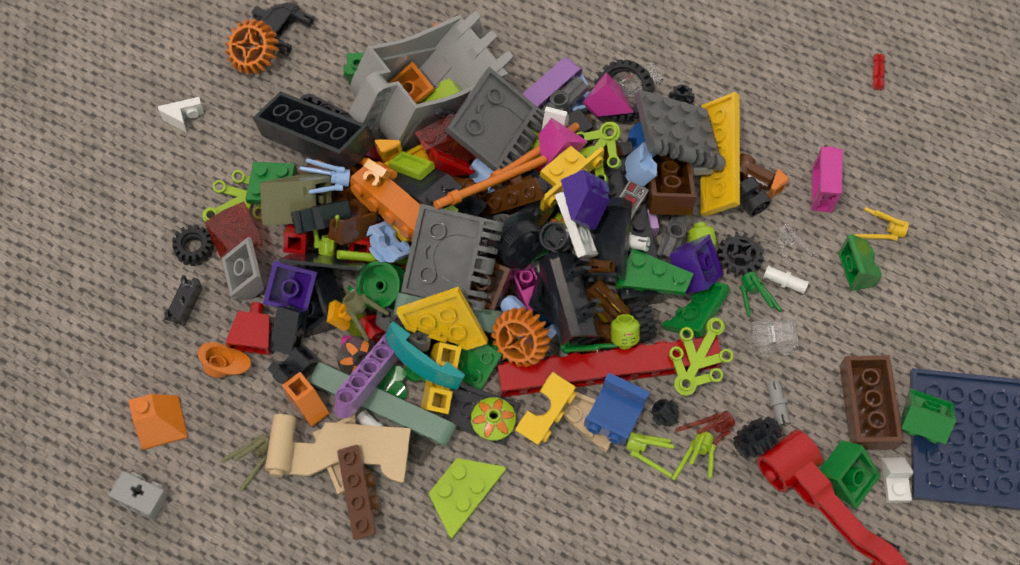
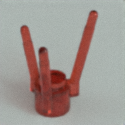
M723 411L720 414L715 413L710 417L677 427L675 430L680 432L711 422L697 430L696 433L701 434L712 428L717 433L721 432L712 443L717 445L725 436L731 434L730 428L735 426V421L728 411Z

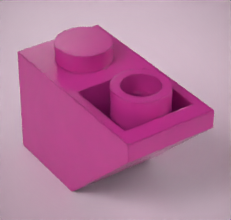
M529 264L525 269L515 270L512 278L517 298L528 308L526 312L532 310L528 304L537 280L535 270L532 264Z

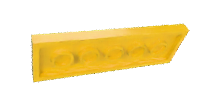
M736 92L701 105V107L708 110L720 156H724L725 167L722 171L713 170V174L701 175L700 214L705 217L740 205V95Z

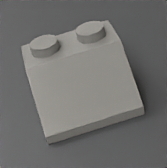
M247 237L222 257L230 297L253 299L265 290L252 239Z

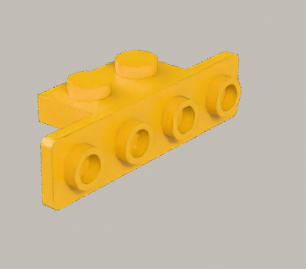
M570 146L543 168L540 176L551 184L553 188L541 199L540 209L545 211L549 206L553 207L557 203L555 195L564 192L561 179L583 169L590 172L594 168H599L604 161V149L600 147L591 156L585 158Z

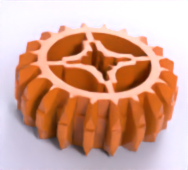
M246 19L243 21V24L237 23V29L231 28L233 34L226 35L230 40L224 44L229 47L225 53L230 55L227 60L232 63L233 68L238 69L241 73L246 72V74L251 75L253 73L260 74V71H267L266 65L273 66L271 59H277L274 52L279 51L275 47L279 41L275 39L277 34L271 31V26L256 19H251V21ZM259 33L262 36L263 45L260 42ZM241 49L243 51V57H245V61L242 58Z
M515 307L506 310L497 317L496 323L492 327L494 332H492L491 337L496 339L492 345L498 346L497 352L503 354L502 360L509 359V365L515 362L517 367H520L522 363L525 367L537 364L540 359L546 356V352L549 350L550 346L548 343L551 338L547 334L550 329L544 328L546 321L541 322L539 320L540 314L534 316L533 309L527 312L525 307L519 309Z

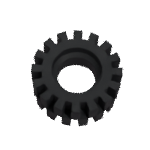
M187 225L188 229L186 230L184 227L180 228L182 232L177 231L175 233L176 237L172 239L174 243L172 247L180 262L183 261L184 265L190 263L191 266H195V263L202 265V260L207 262L208 256L211 257L213 254L211 250L214 251L210 233L204 227L200 229L199 225H195L194 228H192V225ZM193 239L199 240L201 247L198 250L189 252L185 249L188 241Z
M645 301L626 305L631 310L628 315H632L640 325V340L638 343L655 339V336H657V327L655 325L657 323L654 320L655 315L651 312L652 308L649 307V304Z

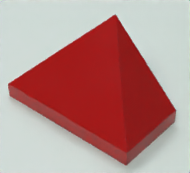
M434 147L430 150L435 168L450 176L470 175L475 171L468 162Z

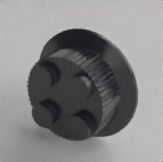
M529 211L514 213L504 220L501 218L497 219L496 221L504 223L502 232L493 230L492 233L501 235L500 241L488 239L486 247L491 246L498 249L497 254L487 253L489 258L504 262L510 268H519L520 270L525 269L545 249L539 240L538 218Z

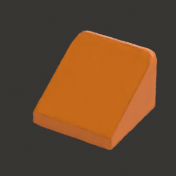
M777 169L768 193L770 199L783 191L788 183L789 178L780 169Z

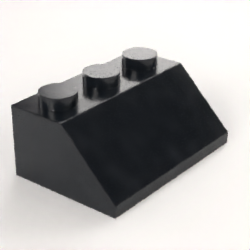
M303 265L317 271L308 307L309 314L304 338L337 328L327 322L329 303L334 300L340 303L342 301L332 268Z

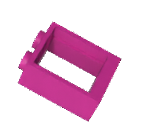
M832 146L821 147L812 167L811 211L832 213L842 195L843 149Z

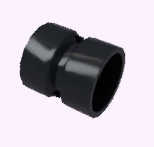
M750 177L740 183V203H744L743 209L749 217H754L763 212L772 202L765 191H760L762 187L754 177Z
M549 222L541 228L539 240L544 248L553 252L568 253L574 248L565 225L559 222Z

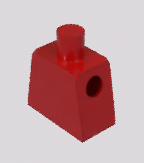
M252 302L249 312H237L225 342L227 347L245 353L271 355L269 347L272 322L269 315L263 314L264 305L262 303Z

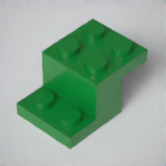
M253 162L245 198L248 204H261L260 182L295 176L298 172L295 164Z

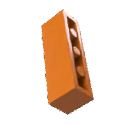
M363 166L351 176V191L355 196L361 197L370 209L377 211L383 216L386 223L394 225L404 238H409L412 242L420 204L390 178L385 180L381 177V183L377 187L372 185L375 181L374 175H371L367 181L364 180L363 175L369 169Z

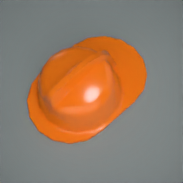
M216 342L205 343L198 350V358L202 362L203 370L214 378L242 374L251 365L250 358L245 353Z

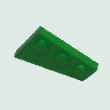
M632 248L627 259L626 279L618 280L615 288L623 289L625 287L635 288L636 291H643L644 289L654 290L658 293L685 295L693 273Z
M714 282L707 290L696 292L691 297L692 301L684 308L680 307L676 310V315L670 321L667 319L662 323L663 329L679 333L683 328L688 327L692 329L693 336L703 337L706 332V323L715 317L730 291L728 284ZM683 331L682 333L690 335L688 331Z

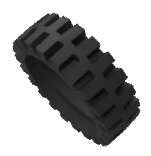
M622 59L617 60V62L612 61L609 63L610 66L605 65L603 67L604 71H599L597 74L599 76L598 79H594L593 82L596 86L605 73H608L613 78L622 72H632L641 80L643 91L651 93L655 91L654 81L649 72L640 64L627 59L625 61ZM637 104L632 106L634 113L606 116L611 120L626 123V121L632 122L635 118H640Z

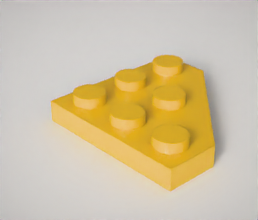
M459 287L397 307L396 313L408 331L414 333L416 330L428 334L429 338L443 343L449 341L458 344V347L464 350H470L487 344L488 338Z

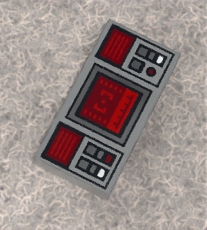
M630 180L620 197L632 202V220L649 190Z

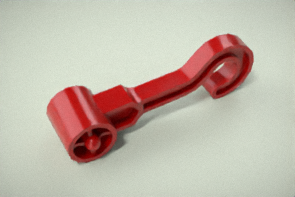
M797 429L793 430L781 439L778 444L772 446V450L768 449L765 454L757 458V465L762 475L776 490L785 493L792 487L808 506L818 509L857 552L872 560L873 562L870 565H908L902 555L891 544L868 531L835 495L831 482L817 468L823 462L822 455L812 439L804 432Z

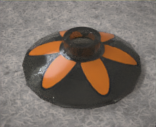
M354 336L347 339L341 345L337 354V363L340 370L350 376L360 364L357 362V358L360 355H363L365 358L376 343L370 338L366 342L363 336Z

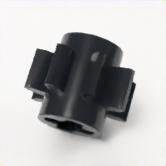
M687 85L674 86L673 91L669 92L670 99L688 104L694 103L695 95L692 94V88H689Z
M658 400L652 407L653 421L658 426L661 424L664 427L672 426L679 418L680 412L677 410L679 406L673 400Z

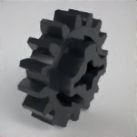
M735 232L734 237L728 234L726 240H721L720 246L717 249V253H719L718 259L722 261L721 268L727 267V274L732 271L734 272V277H737L738 273L744 276L747 272L760 269L761 263L764 260L762 256L764 249H759L760 241L754 242L755 236L747 238L746 232H744L743 236ZM729 248L730 254L727 256V249ZM752 254H754V261H753V262L751 261V260H752V257H751Z
M760 417L758 420H751L748 426L743 425V428L736 432L738 436L733 437L735 441L733 445L740 456L745 455L748 458L752 454L753 457H756L757 455L765 454L766 449L772 450V446L779 443L778 438L782 437V429L775 418L770 419V417H766L762 420Z

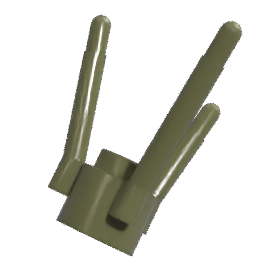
M354 290L346 294L343 304L347 307L346 312L353 319L364 340L368 342L369 338L355 313H361L364 317L370 316L364 310L366 308L365 303L386 316L389 315V312L368 299L365 294L360 295Z
M264 434L221 459L222 462H226L234 457V460L237 461L250 452L257 458L262 456L261 460L239 488L240 491L246 488L266 461L269 439Z

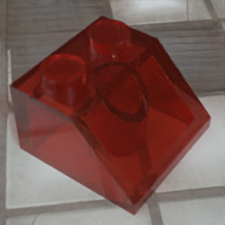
M454 113L415 132L416 140L428 161L433 162L430 152L432 147L464 161L475 157L444 131L454 117Z
M244 201L221 211L204 222L221 260L222 257L247 237L252 239L254 248L262 245V239Z

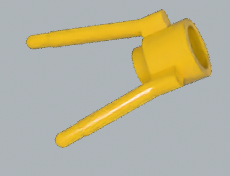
M865 207L864 211L889 222L887 231L890 234H854L863 239H891L897 241L898 237H905L909 222Z

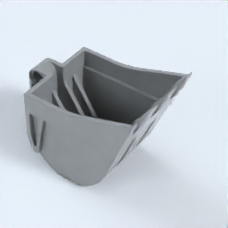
M477 11L465 20L461 15H458L413 36L368 46L351 81L350 88L355 100L349 114L353 120L368 125L369 129L379 127L387 140H399L402 151L407 152L424 143L423 138L433 131H436L442 137L444 136L441 126H447L448 121L451 119L436 116L434 114L435 108L439 107L458 111L488 67H491L503 78L507 76L508 73L504 68L511 61L513 55L510 51H507L496 59L488 50L497 38L494 31L489 32L482 39H479L472 28L481 18ZM413 61L435 89L438 88L440 82L450 78L456 81L463 91L445 98L416 104L399 81L388 82Z

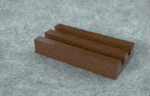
M600 279L586 290L590 302L594 298L601 300L602 303L598 307L604 309L600 313L610 323L617 316L629 314L631 311ZM596 288H598L606 297H604ZM611 302H612L621 312H619V311L611 304Z

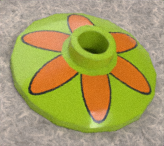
M489 397L481 400L474 407L471 413V424L474 431L481 438L489 441H498L506 438L513 431L516 424V414L513 407L507 401L501 398ZM495 413L498 417L491 419L489 415Z

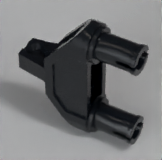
M293 2L271 6L267 10L255 6L251 11L253 19L265 22L266 25L271 26V31L277 34L275 39L279 43L275 47L279 49L277 52L285 57L288 56V53H291L292 45L285 43L279 38L290 24L297 21L307 28H311L315 21L314 16L302 11L300 6Z

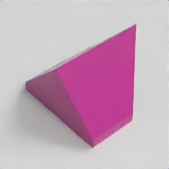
M608 73L603 75L583 101V104L596 117L634 113L622 88Z
M551 118L539 133L540 154L547 158V164L542 165V169L570 146L580 152L587 141Z

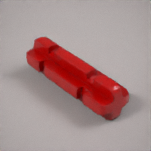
M876 53L873 57L872 79L874 82H872V88L874 90H883L885 84L883 79L885 78L884 54Z

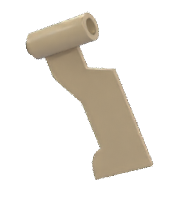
M286 414L273 415L265 471L269 472V476L283 477V474L312 476L339 463L338 450L359 445L364 465H378L381 467L383 474L390 480L398 483L405 482L410 428L325 422L314 444L293 442L296 418Z

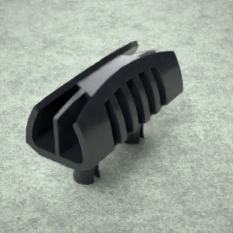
M553 252L546 254L540 260L539 269L557 336L561 346L565 345L567 341L571 345L576 343L578 346H582L600 338L593 316L604 309L598 307L602 303L598 298H594L591 302L589 301L584 280L582 279L581 274L589 271L592 266H585L590 262L586 257L578 260L577 256L573 253Z

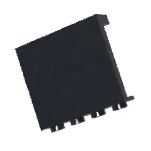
M623 197L609 198L608 205L596 229H589L598 252V256L593 258L597 260H614L615 271L614 273H583L581 275L585 283L594 284L600 279L604 280V283L616 284L617 280L626 279L632 213L631 201ZM559 205L552 212L550 219L558 212H561ZM575 249L573 251L568 252L573 253L577 256Z

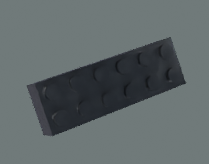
M281 91L253 117L263 137L330 165L345 167V169L351 170L375 145V140L368 125Z

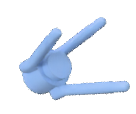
M306 159L307 163L329 170L303 166L299 168L301 171L330 175L331 183H335L334 186L311 189L309 194L334 190L343 191V186H349L350 169H345V167H337L320 161Z

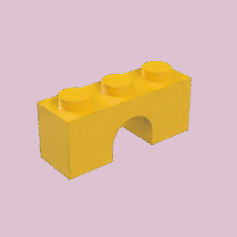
M441 342L433 344L430 359L441 367L448 362L457 369L461 347ZM426 380L420 408L434 414H448L452 391L449 388Z
M552 371L540 389V392L550 399V409L542 415L534 414L527 409L515 430L537 445L541 441L545 443L552 432L549 430L553 422L558 423L564 414L561 409L565 403L570 404L577 394L574 391L576 387Z

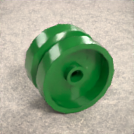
M374 261L360 271L356 281V291L360 295L365 294L368 299L383 309L389 308L394 310L397 292H401L406 270L396 264ZM365 303L367 307L376 310L375 308Z

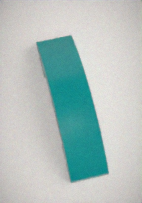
M392 321L385 337L397 357L424 379L442 387L457 390L465 375L448 362L442 367L410 344L408 340L411 334Z

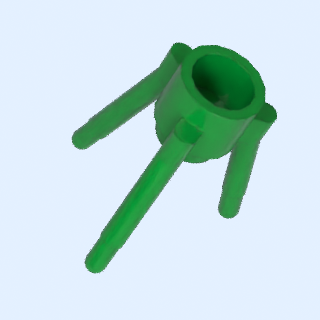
M752 271L742 276L741 281L743 284L739 288L743 295L747 317H751L747 292H750V294L760 292L770 308L775 307L778 312L782 311L776 300L764 286L757 272Z
M567 341L565 345L561 346L560 344L561 350L565 354L618 347L614 343L578 346L576 343L571 345Z

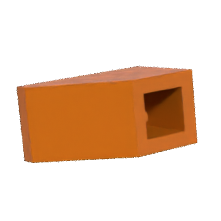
M301 372L282 385L286 397L311 428L330 415L314 388Z

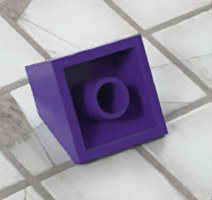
M583 169L561 179L570 219L590 230H594L608 205L609 187L605 180Z
M710 234L679 246L670 254L672 265L693 273L685 294L707 290L724 274Z
M275 259L263 304L273 307L293 305L308 309L317 271L300 264L279 262V259Z

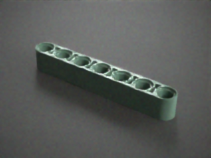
M318 362L308 382L335 396L337 390L347 380L349 375ZM375 388L360 406L364 410L403 428H410L412 432L446 447L456 428L454 423L378 388Z

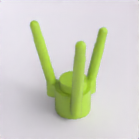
M336 215V228H338L337 225L340 217L339 215ZM312 230L314 247L319 248V254L325 256L336 255L337 242L329 239L328 235H323L322 239H319L318 231Z
M698 431L696 433L695 439L692 440L689 449L672 476V480L677 479L691 454L689 464L693 465L698 454L705 455L707 452H709L708 478L713 477L716 445L712 444L714 440L712 434L706 431Z
M631 432L626 447L627 450H631L630 456L639 458L670 478L673 476L672 473L640 454V451L645 452L647 444L673 449L674 445L669 444L672 440Z

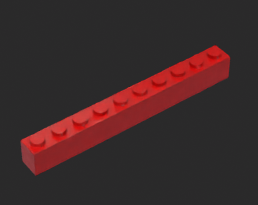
M706 335L692 339L696 353ZM715 336L705 357L721 352L717 336ZM678 339L676 342L667 343V341H659L654 345L647 346L645 344H637L629 349L617 347L612 348L610 351L596 350L590 351L587 354L575 352L565 357L553 355L528 367H525L523 363L520 367H517L516 363L509 365L508 361L498 365L497 374L501 397L505 398L542 393L540 389L552 371L573 384L576 388L604 384L608 372L626 381L677 374L673 360L669 358V351L673 347H680L683 350V357L681 359L686 372L690 362L683 341ZM677 350L672 351L674 357L678 358L680 356ZM722 362L700 368L698 371L720 368Z

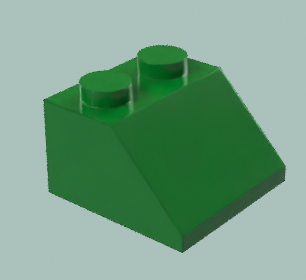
M853 234L848 235L838 255L850 290L856 291L876 287L881 279V270L874 261L873 248L869 246L868 240Z
M910 388L901 417V429L913 436L920 435L926 437L930 442L946 444L956 423L954 403Z
M844 440L840 441L819 469L831 482L835 495L853 509L858 508L881 477L880 472L864 447Z

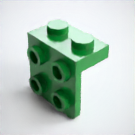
M489 338L485 345L470 350L461 349L457 367L465 375L463 381L480 390L484 387L497 363L503 357L501 352H497L498 346L492 345L493 341Z

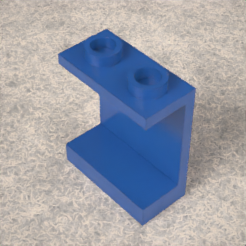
M608 372L604 385L589 415L585 417L583 426L587 427L586 429L593 434H601L607 437L608 441L613 444L625 446L650 392Z

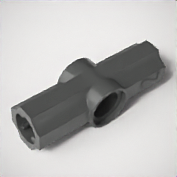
M574 77L562 90L553 92L550 96V101L541 110L545 113L547 106L566 111L569 114L571 106L588 91V86L581 78Z
M691 215L671 216L656 253L657 259L671 264L670 254L680 246L686 234Z

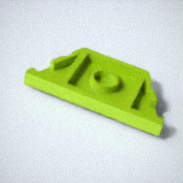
M456 458L428 493L429 498L450 539L455 537L505 473V467Z

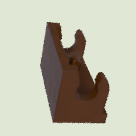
M363 210L361 216L347 220H338V228H336V218L331 219L328 238L340 245L370 237V235L367 236L369 226L377 224V213L371 211L368 214L367 210Z

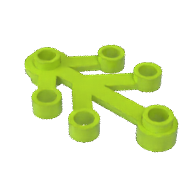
M606 122L601 126L600 130L576 133L579 136H584L587 142L599 139L595 146L581 149L579 153L584 157L588 158L600 147L604 149L607 145L609 158L607 159L608 166L611 169H618L621 166V160L617 156L616 141L621 135V130L616 123ZM609 130L614 131L612 136H607ZM617 159V164L612 166L611 161ZM602 163L599 168L595 169V176L598 178L603 176L606 183H608V177L604 173Z
M240 170L232 173V181L235 184H249L250 176L244 175ZM240 174L242 179L235 180L234 176ZM216 180L213 183V191L216 194L224 193L236 198L217 208H206L202 213L203 222L209 226L215 225L219 222L221 215L241 205L239 215L234 220V226L237 230H244L247 227L246 219L251 205L245 200L247 191L225 185L222 180ZM217 184L223 185V189L217 190L215 186ZM258 204L253 210V217L256 220H262V216L259 217L255 214L257 210H261V204ZM213 212L215 217L210 219L207 217V214ZM237 221H244V226H237Z
M711 318L706 323L705 329L707 334L697 353L692 341V329L685 327L679 332V338L684 343L690 366L686 372L681 359L683 357V350L680 347H673L669 351V358L673 360L677 373L674 388L678 394L688 396L696 390L698 385L709 382L717 383L722 380L723 372L718 368L712 369L709 374L695 377L700 368L721 362L728 363L733 359V353L729 349H723L719 354L705 357L715 336L720 335L724 331L725 325L720 318ZM714 322L719 324L720 328L718 330L712 327ZM683 331H688L690 337L684 338L682 335ZM673 350H677L680 353L678 358L672 355ZM723 352L729 354L728 360L723 359ZM717 372L719 379H714L712 373ZM683 380L689 382V388L682 386Z

